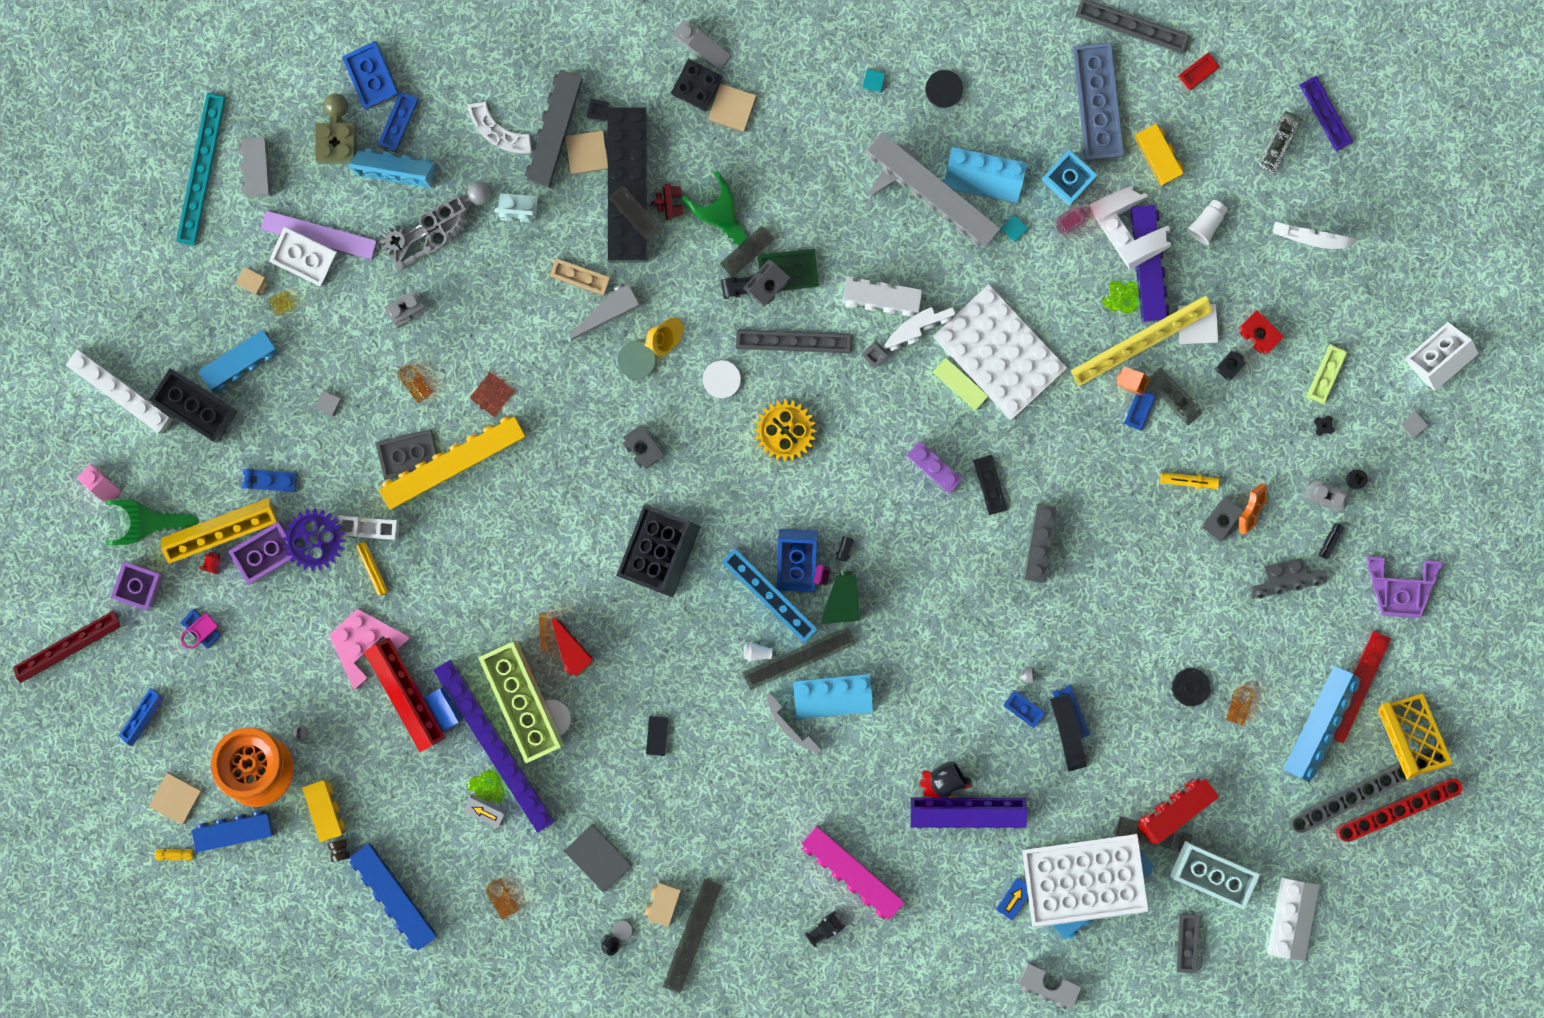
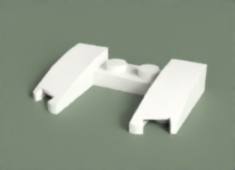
M1133 186L1114 192L1090 204L1093 216L1129 270L1171 247V242L1166 240V234L1170 233L1169 226L1151 232L1134 241L1118 217L1132 207L1149 199L1146 193L1141 195L1133 191Z

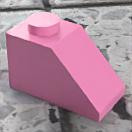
M90 464L77 477L90 492L104 503L105 500H115L122 493L95 465Z

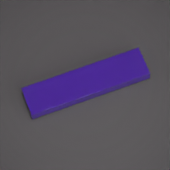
M1314 76L1300 84L1299 87L1334 150L1338 151L1353 143L1318 77Z

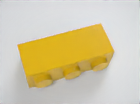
M1155 123L1135 134L1134 138L1162 187L1182 176L1184 168L1180 160L1176 161L1172 145L1170 143L1167 144L1164 139L1166 136L1164 130Z
M327 779L302 787L319 842L343 835V830H346L343 819H339L337 812L340 811L337 800L333 801L332 793H334L331 782L328 783Z

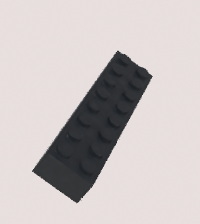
M646 107L607 108L608 262L647 263Z

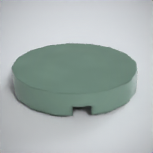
M629 342L619 352L618 366L621 372L629 378L643 379L655 367V354L653 350L645 346L644 342Z

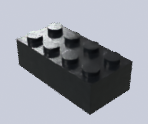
M171 368L149 400L216 443L220 441L238 413V410Z

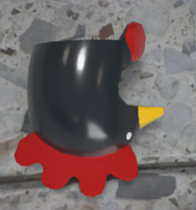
M954 761L946 762L935 768L932 772L928 770L922 771L924 779L920 780V786L925 788L923 790L925 797H954L953 791L972 787L971 779L963 776Z

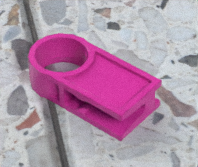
M208 613L203 614L182 633L180 638L182 645L189 649L198 647L219 625ZM188 632H194L197 635L198 640L194 646H188L184 641V637Z

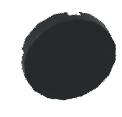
M940 70L933 73L927 80L925 93L932 105L937 108H950L957 104L962 97L963 84L959 76L954 72Z
M1187 668L1180 671L1174 677L1172 692L1179 703L1186 706H1196L1202 704L1208 698L1210 683L1208 677L1202 671L1195 668Z

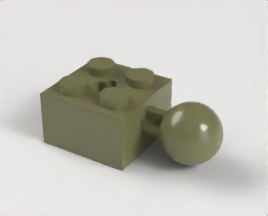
M333 93L327 96L324 101V110L330 116V123H315V161L319 165L349 164L357 153V126L354 123H342V116L348 110L347 99L341 94ZM338 140L340 144H337L335 148L332 143Z

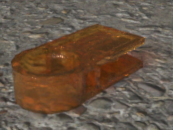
M405 365L399 370V380L418 404L433 393L413 366ZM406 368H411L415 372V378L411 382H405L401 378V373Z
M1239 686L1234 690L1225 720L1244 726L1253 699V691L1249 687ZM1241 688H1246L1250 693V698L1245 703L1239 702L1236 697L1237 691Z
M493 880L487 885V896L502 920L518 911L503 882ZM492 883L501 884L503 887L501 896L494 897L489 893V886Z

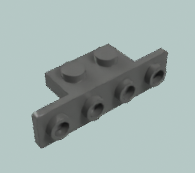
M1302 558L1264 566L1268 583L1252 586L1251 598L1262 599L1269 595H1280L1287 591H1298L1305 587L1320 586L1326 583L1327 572L1323 570L1307 574Z

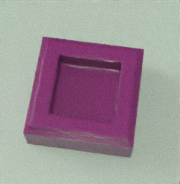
M817 564L813 583L827 586L831 568Z

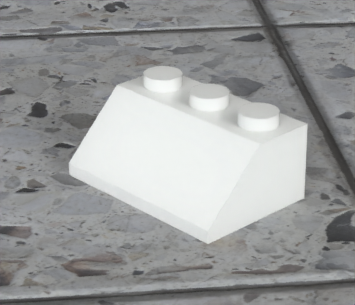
M1447 322L1407 356L1405 360L1419 377L1436 391L1479 353L1472 339Z

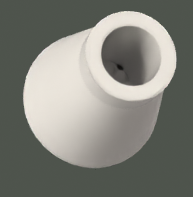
M751 642L744 646V659H748V661L772 658V648Z

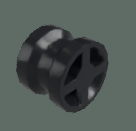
M1353 470L1346 477L1347 485L1353 489L1364 487L1368 481L1367 474L1362 470Z

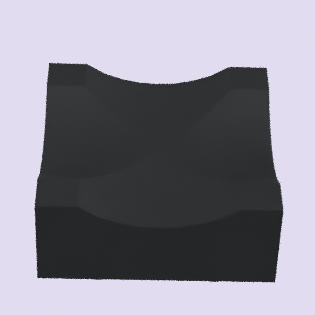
M688 58L671 91V95L706 112L723 76Z

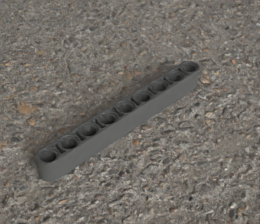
M1426 748L1420 754L1430 758L1433 750ZM1440 754V757L1435 761L1439 763L1444 762V756ZM1423 760V765L1419 769L1425 768L1428 762ZM1400 762L1294 815L1289 821L1290 828L1295 832L1304 833L1407 781L1405 775L1403 777L1398 775V770L1401 767ZM1384 775H1387L1389 777V782L1387 785L1383 786L1381 784V778ZM1366 784L1372 786V791L1369 794L1364 792ZM1352 792L1355 795V799L1353 802L1348 803L1346 797ZM1336 801L1338 808L1332 812L1329 805L1331 802ZM1315 810H1319L1321 813L1318 820L1312 818V813ZM1297 819H1302L1304 822L1303 827L1300 829L1295 827Z

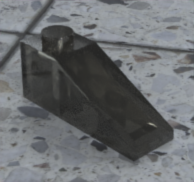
M1288 111L1281 115L1257 166L1273 174L1276 173L1300 128L1303 118Z
M1161 368L1150 377L1148 384L1186 425L1189 426L1202 414L1198 403Z

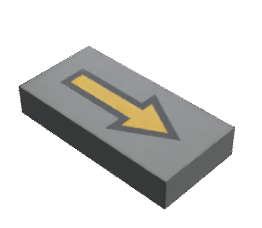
M471 794L464 812L499 828L506 810Z

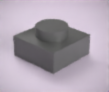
M876 340L862 353V356L875 368L889 355V352Z

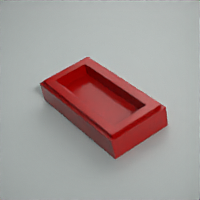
M1208 52L1178 75V77L1190 91L1220 68V66Z

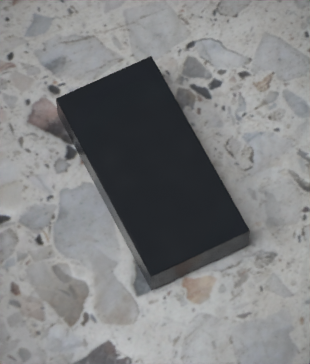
M649 716L646 755L665 756L668 717Z

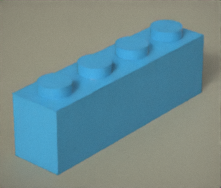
M261 330L198 372L210 391L214 392L216 390L220 392L227 387L226 383L231 380L235 382L243 377L242 373L249 370L251 372L258 368V363L262 360L269 361L275 357L274 353L278 350L266 331Z

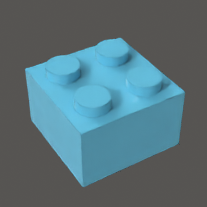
M1068 150L1041 181L1070 206L1096 178L1097 174L1072 151Z

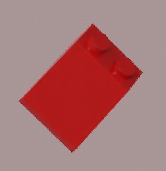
M553 618L551 621L561 658L565 664L563 668L570 676L573 674L578 676L595 660L558 618Z

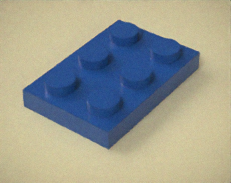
M377 41L369 43L342 57L365 110L400 94Z

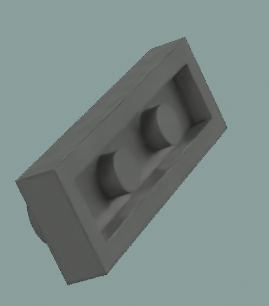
M1179 913L1176 972L1196 973L1199 931L1198 914Z

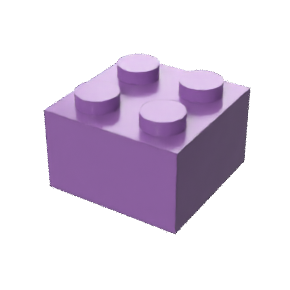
M123 562L111 598L147 611H152L164 574L130 562Z

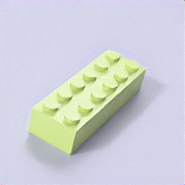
M518 641L511 642L479 657L525 763L532 762L564 747L565 745Z

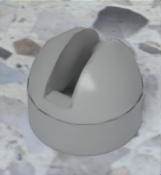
M1033 668L1023 669L1020 673V679L1024 683H1034Z
M301 725L296 726L292 731L293 738L297 741L305 740L308 736L307 728ZM298 729H301L300 738H297Z

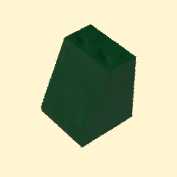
M851 571L839 572L840 576L835 577L820 620L821 624L860 621L856 574L852 575Z

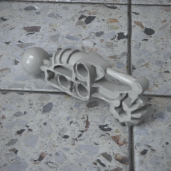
M481 181L472 183L466 195L461 198L456 195L421 216L420 225L412 230L404 226L399 231L398 225L394 226V231L387 227L389 234L382 232L386 239H381L380 243L386 244L382 247V250H388L387 256L394 258L395 269L403 271L405 267L414 263L420 257L436 252L452 242V238H457L460 231L463 232L465 230L463 229L465 224H468L466 220V215H468L466 207L472 204L479 206L486 204L491 198L490 187ZM444 208H450L451 214L447 218L441 215ZM429 217L434 219L432 227L425 226V220ZM437 234H443L444 241L441 244H436L434 241ZM394 237L401 239L399 241L400 247L395 244L392 245ZM426 237L423 250L404 259L411 245Z

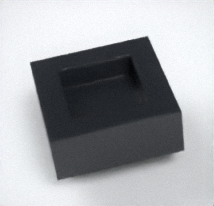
M590 99L587 118L606 122L607 108H609L610 103Z

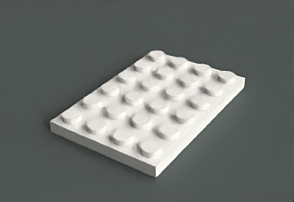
M989 284L952 318V321L947 322L933 335V338L1010 420L1067 369Z
M1137 834L1022 850L1033 928L1149 912Z

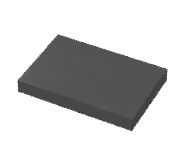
M432 429L375 442L384 480L399 477V474L407 470L411 473L416 470V465L423 461L426 463L433 461L432 457L437 454Z
M592 824L564 850L603 893L632 866Z

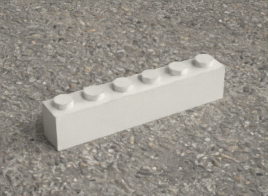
M76 350L67 362L66 366L157 433L163 434L173 421L171 416L82 351Z

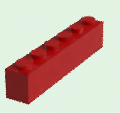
M387 638L364 651L365 656L419 752L445 739L443 732L391 639Z

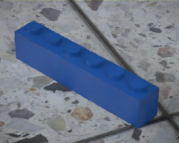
M368 843L349 857L352 868L355 871L359 870L363 876L361 877L363 883L367 887L370 886L372 888L374 898L377 902H382L386 907L384 908L385 913L389 918H394L396 928L401 934L404 933L408 939L406 941L412 949L419 951L438 936L371 843Z

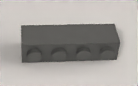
M1036 504L1023 580L1044 583L1056 507L1043 504Z

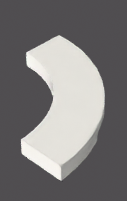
M487 102L467 104L474 125L490 143L500 149L513 153H531L530 134L513 133L502 128L492 118Z

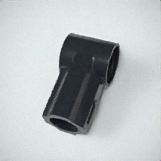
M753 276L721 279L723 299H729V297L734 296L737 298L740 295L749 294L743 287Z

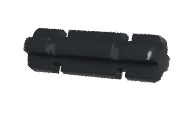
M1338 523L1333 525L1332 532H1329L1323 544L1324 548H1321L1319 552L1321 558L1329 559L1330 551L1334 549L1339 539V534L1344 529L1342 525Z

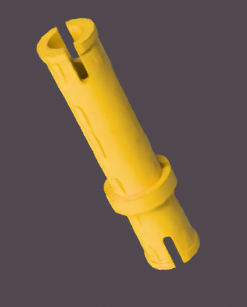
M1161 472L1160 484L1218 490L1219 478L1204 477L1202 474L1195 476ZM1172 478H1174V479H1184V480H1187V481L1172 480Z

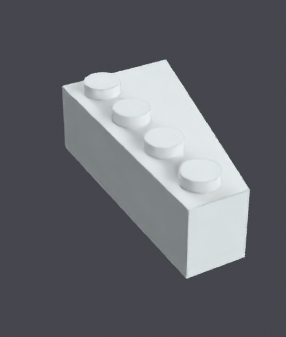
M846 276L842 303H846V307L857 308V305L865 306V310L876 311V308L884 309V313L895 314V311L903 312V316L913 317L914 314L919 313L922 290L903 286H895L894 288L887 283H876L875 285L870 280L865 279L855 282L853 277Z

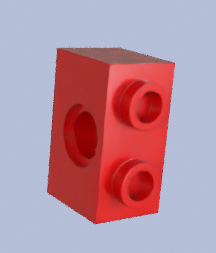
M1258 310L1253 312L1238 327L1241 330L1239 332L1245 340L1250 339L1254 343L1253 348L1260 354H1268L1284 338ZM1256 329H1261L1264 332L1263 339L1256 337Z

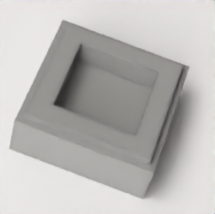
M323 391L315 408L333 416L341 399Z
M1415 411L1400 424L1412 438H1415L1428 426Z

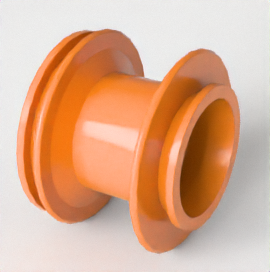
M240 728L225 735L216 745L211 757V772L216 785L224 794L243 805L261 807L277 801L288 790L294 775V763L286 745L274 738L270 733L258 728ZM265 755V759L260 761V756ZM249 763H250V764L253 763L252 767H248V768H247V765H248ZM265 768V773L260 775L261 769ZM253 776L254 781L249 783V778Z

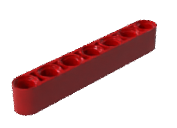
M1453 778L1442 780L1340 824L1336 829V836L1345 842L1356 840L1458 796L1463 789L1462 783ZM1451 782H1454L1456 785L1453 792L1448 790V785ZM1436 789L1438 797L1432 800L1430 793ZM1416 797H1419L1421 801L1418 807H1414L1412 803ZM1397 805L1403 807V812L1400 815L1395 813ZM1383 812L1385 814V820L1379 823L1377 820V816L1379 813ZM1362 820H1366L1368 823L1365 830H1361L1359 827ZM1348 827L1350 835L1344 838L1342 830Z

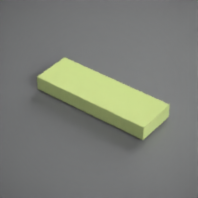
M1331 344L1329 345L1306 397L1325 404L1348 353L1347 351Z
M947 358L933 371L939 379L974 410L988 397L986 393Z

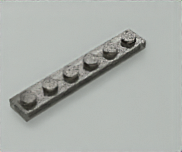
M846 627L743 672L749 689L752 690L856 645L849 627Z
M704 878L662 987L679 994L681 993L722 884Z

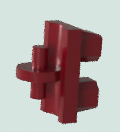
M667 183L663 186L664 199H662V193H656V200L651 201V205L657 206L658 212H663L664 205L666 220H672L674 217L683 215L682 204H672V198H681V187L671 186V183Z

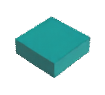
M867 69L862 89L881 93L885 73Z
M1015 215L1001 228L1013 242L1028 229Z

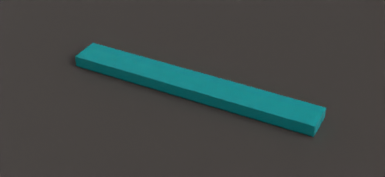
M206 94L176 238L178 243L196 246L226 96Z

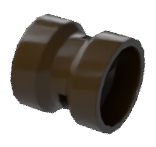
M346 839L327 843L328 849L331 850V862L345 860L350 857L346 849Z

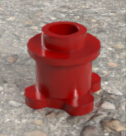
M209 551V554H204L206 558L203 566H200L199 569L219 574L218 567L223 559L220 558V554Z

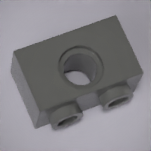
M768 260L743 289L759 304L765 306L770 304L775 298L774 295L787 285L790 277L774 262ZM770 280L771 285L765 289L766 281Z
M642 424L623 437L625 442L622 444L628 452L633 451L636 455L634 461L639 468L643 466L646 470L664 457ZM638 444H647V451L639 453L637 451Z
M1223 497L1200 529L1218 542H1221L1222 539L1226 541L1231 534L1230 528L1233 524L1237 525L1239 523V516H1241L1243 510L1226 497ZM1221 515H1224L1228 520L1225 526L1219 524L1218 520Z

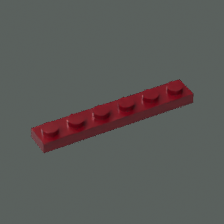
M113 610L15 665L13 669L16 679L19 683H22L75 652L82 650L91 643L98 641L107 634L114 632L121 627L118 615Z

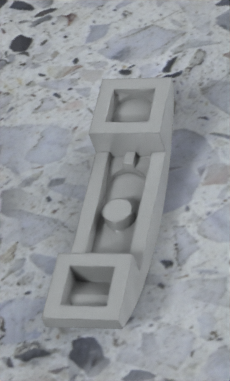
M769 692L767 694L768 704L772 715L781 729L802 747L819 753L821 749L809 735L802 740L779 715L778 711L783 706Z

